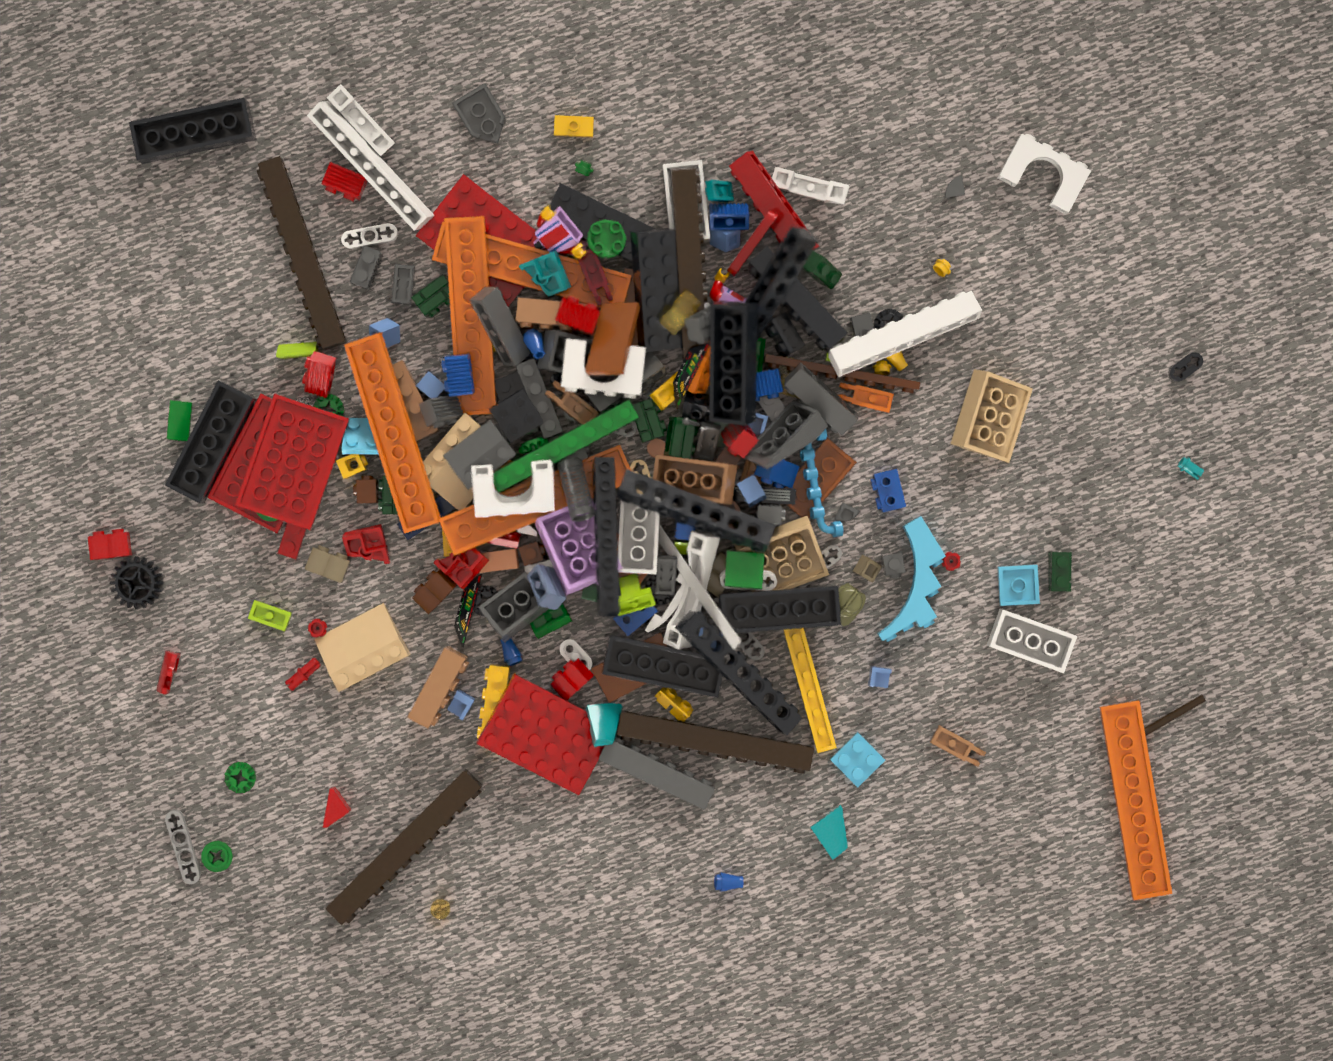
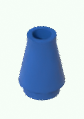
M536 329L526 331L523 342L532 352L534 358H542L545 355L542 334Z
M512 638L505 643L502 639L500 640L504 663H507L508 667L521 663L523 655Z
M721 872L715 874V890L723 892L743 888V876Z

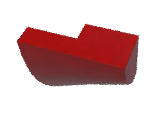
M382 524L343 533L342 540L347 556L362 557L369 561L374 559L383 561L384 564H390Z
M473 548L456 556L450 553V556L442 560L437 559L433 563L464 590L489 562V559L479 550Z
M165 650L156 688L157 692L165 695L169 694L173 674L177 673L180 653Z

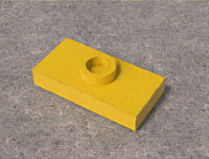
M555 115L554 136L593 138L594 117Z
M678 371L649 395L661 411L675 400L673 381Z

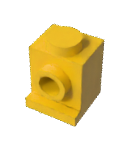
M350 454L336 460L343 479L366 471V465H369L364 454ZM353 461L358 463L356 468L351 467Z

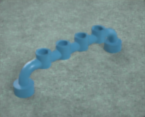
M826 429L817 437V441L827 439ZM810 443L800 450L801 460L807 462V469L803 470V477L806 481L810 480L811 488H807L806 495L808 500L813 499L814 507L810 508L811 519H816L817 525L822 532L832 534L833 537L843 536L841 521L831 522L830 526L825 524V510L821 503L822 492L818 486V470L814 462L815 451Z

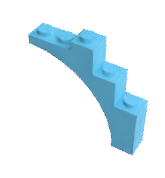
M921 516L903 526L913 552V582L908 599L900 613L887 627L877 633L881 641H891L897 637L896 633L900 630L905 632L914 626L913 622H916L918 627L924 626V628H927L935 623L933 619L937 617L925 598L927 595L930 598L939 593L938 589L941 587L929 566L932 565L934 568L943 563L942 558L946 556Z

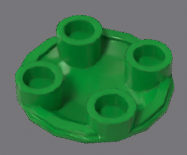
M604 219L591 225L587 234V242L594 254L602 258H611L622 252L626 245V235L619 222Z

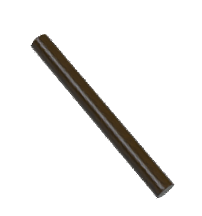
M1201 694L1145 727V736L1205 702L1206 700Z

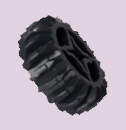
M135 556L133 561L129 557L126 560L127 564L124 561L120 562L122 568L118 566L114 568L118 573L111 574V577L115 578V581H110V585H115L111 592H117L118 594L114 598H122L120 604L124 605L127 602V608H131L133 604L135 609H139L140 605L142 608H147V603L150 605L154 604L152 598L159 599V595L155 592L163 591L162 588H158V585L164 584V581H158V578L162 577L163 574L155 573L159 570L158 566L151 568L154 564L153 561L147 563V558L145 557L140 561L139 556ZM138 567V570L135 571L132 577L124 576L130 568ZM144 570L149 574L151 584L144 579ZM139 579L140 584H142V586L135 587V584H133V582L129 580ZM122 581L129 586V596L123 589ZM141 589L149 590L143 598L135 599L136 594Z

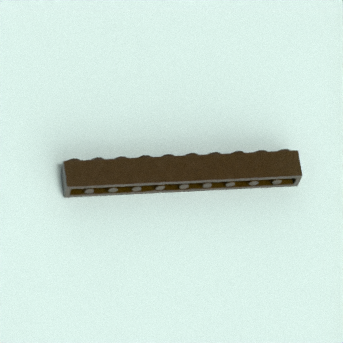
M278 156L258 163L259 169L257 174L260 181H264L266 188H263L266 199L271 201V214L273 218H277L279 225H276L279 236L284 238L285 243L282 244L286 255H290L292 262H289L292 273L297 275L298 280L295 281L299 292H303L304 299H302L304 308L310 312L309 323L312 329H316L317 336H315L317 345L318 347L322 346L323 350H328L345 344L347 341L284 161Z
M695 167L671 169L683 361L689 349L702 345L698 344L697 341H690L688 339V329L684 320L703 310L704 303L708 302L707 291H703V283H706V271H702V263H705V253L701 251L700 244L704 243V234L699 228V224L703 223L702 211L698 212V204L701 203V191L697 192V184L700 183V172H696Z
M621 711L617 735H620L622 740L632 741V738L640 739V743L651 745V742H657L660 747L670 748L671 745L678 746V750L690 752V749L698 750L697 753L709 756V753H715L718 758L728 759V756L736 757L738 762L747 763L748 760H752L759 766H767L768 763L775 765L774 768L786 770V767L794 768L793 772L805 774V771H810L814 753L813 746L627 711Z
M465 769L325 909L341 925L345 922L349 924L357 916L355 912L359 908L363 910L371 902L369 898L373 894L377 896L384 889L382 885L387 880L391 882L398 875L396 871L401 866L406 868L412 862L410 857L414 853L419 855L426 848L424 843L428 839L433 841L440 834L438 829L442 825L447 827L454 820L452 816L456 812L460 814L468 806L466 802L470 798L474 800L482 792L480 790L482 784Z

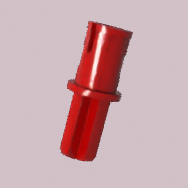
M312 658L302 668H298L297 672L285 681V684H289L288 688L294 691L303 681H308L309 676L321 667L320 662L316 658Z

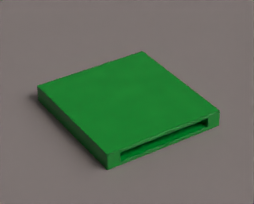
M727 551L724 586L762 589L764 554Z

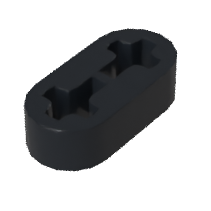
M1196 352L1186 355L1169 368V378L1175 382L1186 379L1201 368L1203 357ZM1190 357L1198 358V361L1196 362L1197 366H1187V364L1191 362ZM1184 367L1185 370L1180 373L1182 376L1181 378L1179 376L1175 377L1173 375L1175 373V368L1178 370Z

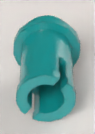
M1183 457L1177 465L1180 468L1179 470L1185 471L1198 480L1199 476H1202L1204 469L1191 462L1189 457Z

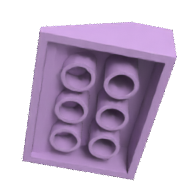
M567 506L537 518L535 523L536 529L565 594L569 595L595 583L594 517L585 521L574 522L570 518ZM618 559V571H619V570L622 569V566H621V563H620V561H619V559Z

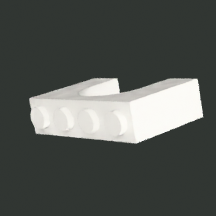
M1021 134L997 178L1015 187L1029 163L1036 160H1046L1052 163L1059 172L1060 184L1049 206L1066 215L1072 208L1091 170L1087 169L1088 166L1082 162L1077 161L1076 163L1070 160L1071 157L1069 155L1053 151V147L1049 144L1038 143L1032 135Z
M566 339L561 387H565V391L577 392V388L585 389V393L588 394L605 391L604 395L616 396V393H624L625 398L635 399L636 395H641L645 347L630 346L624 375H619L611 382L600 383L592 380L585 372L584 356L586 341Z
M551 460L531 462L532 483L526 492L518 496H505L495 490L491 465L471 466L475 517L555 511Z

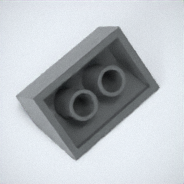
M489 420L443 456L469 490L473 487L471 466L491 465L493 472L516 453L493 422Z
M526 572L479 606L482 614L504 643L549 609L548 607L545 608L538 605Z

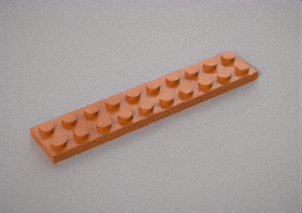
M485 216L444 218L453 355L470 353L475 390L474 394L459 395L457 398L459 399L460 406H462L463 413L468 415L492 414L489 408L497 404L493 344L470 302V299L484 287H489Z
M442 222L432 261L447 264L445 222ZM486 234L488 276L542 291L541 286L535 284L531 280L532 277L525 270L522 271L519 265L550 252ZM559 255L571 287L554 295L566 299L568 296L579 299L580 303L597 305L578 260ZM602 267L609 283L608 287L613 300L609 301L606 298L604 287L596 290L601 298V303H625L632 275Z
M382 333L345 344V350L403 532L407 533L439 523L441 517Z
M620 445L582 460L591 499H593L592 464L595 457H614L616 489L620 487L626 469L631 470ZM559 470L553 472L555 511L567 507ZM532 481L501 494L505 496L521 495L529 489ZM474 505L442 517L439 521L451 551L456 556L536 522L537 518L555 511L475 517Z
M1136 700L1101 706L1100 713L1132 899L1140 900L1173 894L1140 701Z

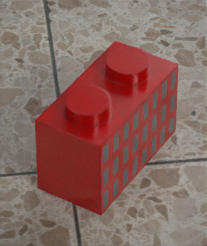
M728 424L720 433L724 439L723 443L728 447L727 450L734 456L740 455L742 458H745L759 441L749 425Z

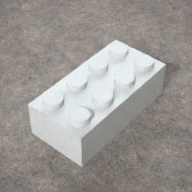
M702 160L663 164L670 229H674L671 169L695 167L696 172H700V183L697 184V192L701 191V203L698 204V212L702 211L703 223L699 224L700 231H703L704 242H709L710 231Z
M654 497L655 500L660 501L659 497ZM622 501L620 504L618 559L622 569L619 572L657 574L660 515L651 510H643L633 503Z
M999 609L986 646L1064 673L1077 636Z

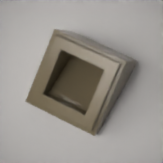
M861 555L853 572L873 583L882 565Z

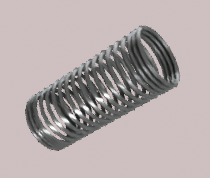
M580 458L563 460L557 467L562 480L561 483L563 484L570 518L574 522L588 520L595 516V509L591 500L592 497H590L586 474H584L583 462Z

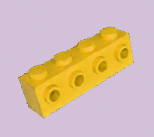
M491 664L489 668L485 669L484 680L488 681L487 688H483L482 699L485 700V705L480 709L479 719H483L482 727L478 726L477 738L481 735L509 683L510 667Z

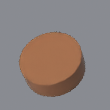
M661 439L651 440L647 446L649 455L653 458H656V455L664 456L665 442Z

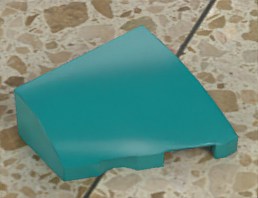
M557 250L519 265V268L522 271L525 270L532 277L531 280L535 284L540 285L542 291L548 296L571 287Z
M602 703L587 705L586 711L590 722V733L594 747L613 744L622 711V704Z
M839 805L826 814L825 817L810 826L832 860L848 848L843 808Z

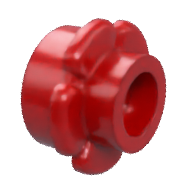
M947 552L945 554L946 557L942 559V566L946 567L948 571H954L961 565L960 556L957 553Z
M314 619L308 625V631L314 638L323 637L327 632L326 622L320 619Z

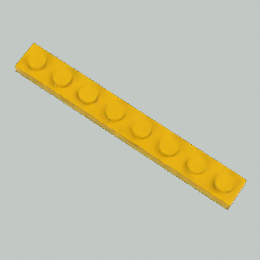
M804 628L783 630L816 751L820 753L835 749L837 747Z

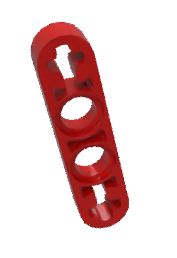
M772 210L766 214L727 269L734 277L779 215Z

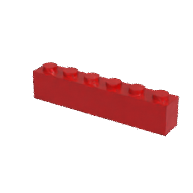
M753 151L746 152L729 165L732 176L742 184L743 192L751 197L755 209L761 212L764 217L770 210L779 215L770 228L776 233L775 237L780 244L791 226L807 229Z

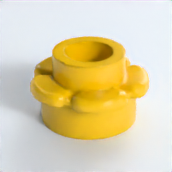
M936 260L933 270L940 277H945L951 273V270H949L951 265L947 260Z
M880 360L872 368L874 374L889 375L892 366L887 361Z

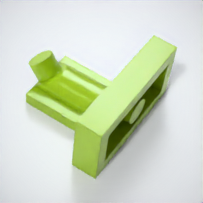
M637 573L619 578L621 596H619L620 612L618 616L656 605L650 587L641 590Z

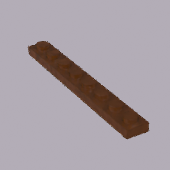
M766 354L764 357V363L768 364L767 367L779 369V366L787 367V371L792 372L802 363L815 376L821 373L825 374V378L836 380L838 377L834 367L830 365ZM857 370L841 376L845 378L844 381L856 383V380L864 381L863 385L875 387V383L882 384L884 389L894 390L895 387L902 388V392L911 394L914 393V390L918 391L920 388V382Z

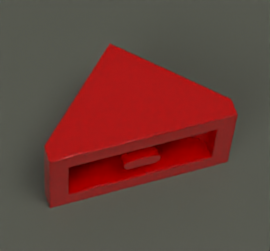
M336 787L329 789L323 822L324 828L329 827L351 811V808Z

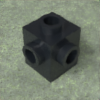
M687 391L682 418L687 417L691 420L705 422L706 415H710V395Z

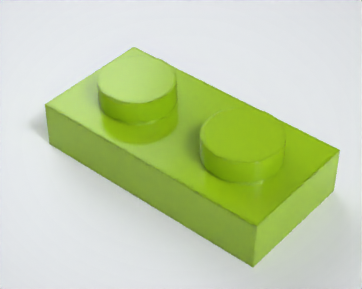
M254 600L248 619L286 631L292 612Z

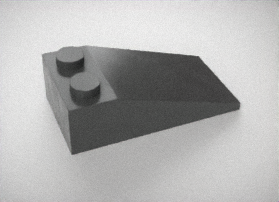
M545 329L543 338L545 355L539 358L537 368L563 374L566 339L586 341L584 368L586 370L593 340L557 330ZM612 375L588 376L596 382L605 383Z
M793 400L758 437L759 441L745 456V459L769 469L816 440L828 425L818 410Z

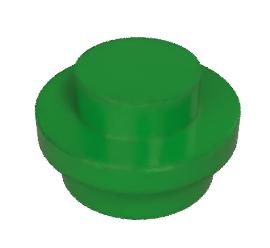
M583 160L580 163H575V171L585 176H590L594 169L591 168L592 164Z

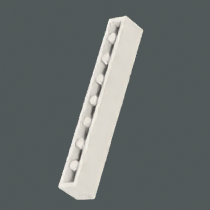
M320 101L307 116L414 231L421 229L435 216L328 101Z
M972 291L967 293L961 292L953 299H944L936 306L931 308L928 306L921 309L917 314H908L897 322L891 321L881 329H872L862 337L855 336L845 344H836L830 349L828 358L838 377H841L980 318L982 309Z

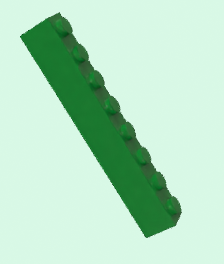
M628 400L492 473L493 483L497 491L502 493L532 476L531 462L551 460L552 465L636 421L639 419V416L631 401Z

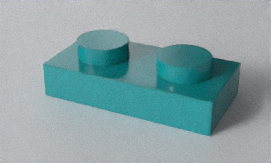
M721 180L705 181V193L708 201H734L732 182Z

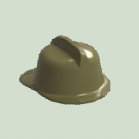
M849 583L839 588L842 626L849 625L855 619L866 601L865 594Z

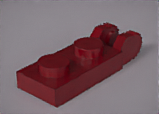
M591 249L586 250L587 253L578 259V262L598 306L602 303L596 291L597 289L604 287L606 298L609 301L613 300L598 256Z

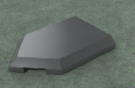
M486 83L452 102L472 137L499 143L505 115Z

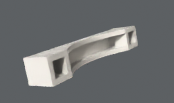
M692 531L687 547L689 567L704 589L707 590L720 538L707 531ZM687 582L680 604L667 625L663 640L664 644L678 650L690 648L692 645L674 627L690 610L701 612L702 603Z

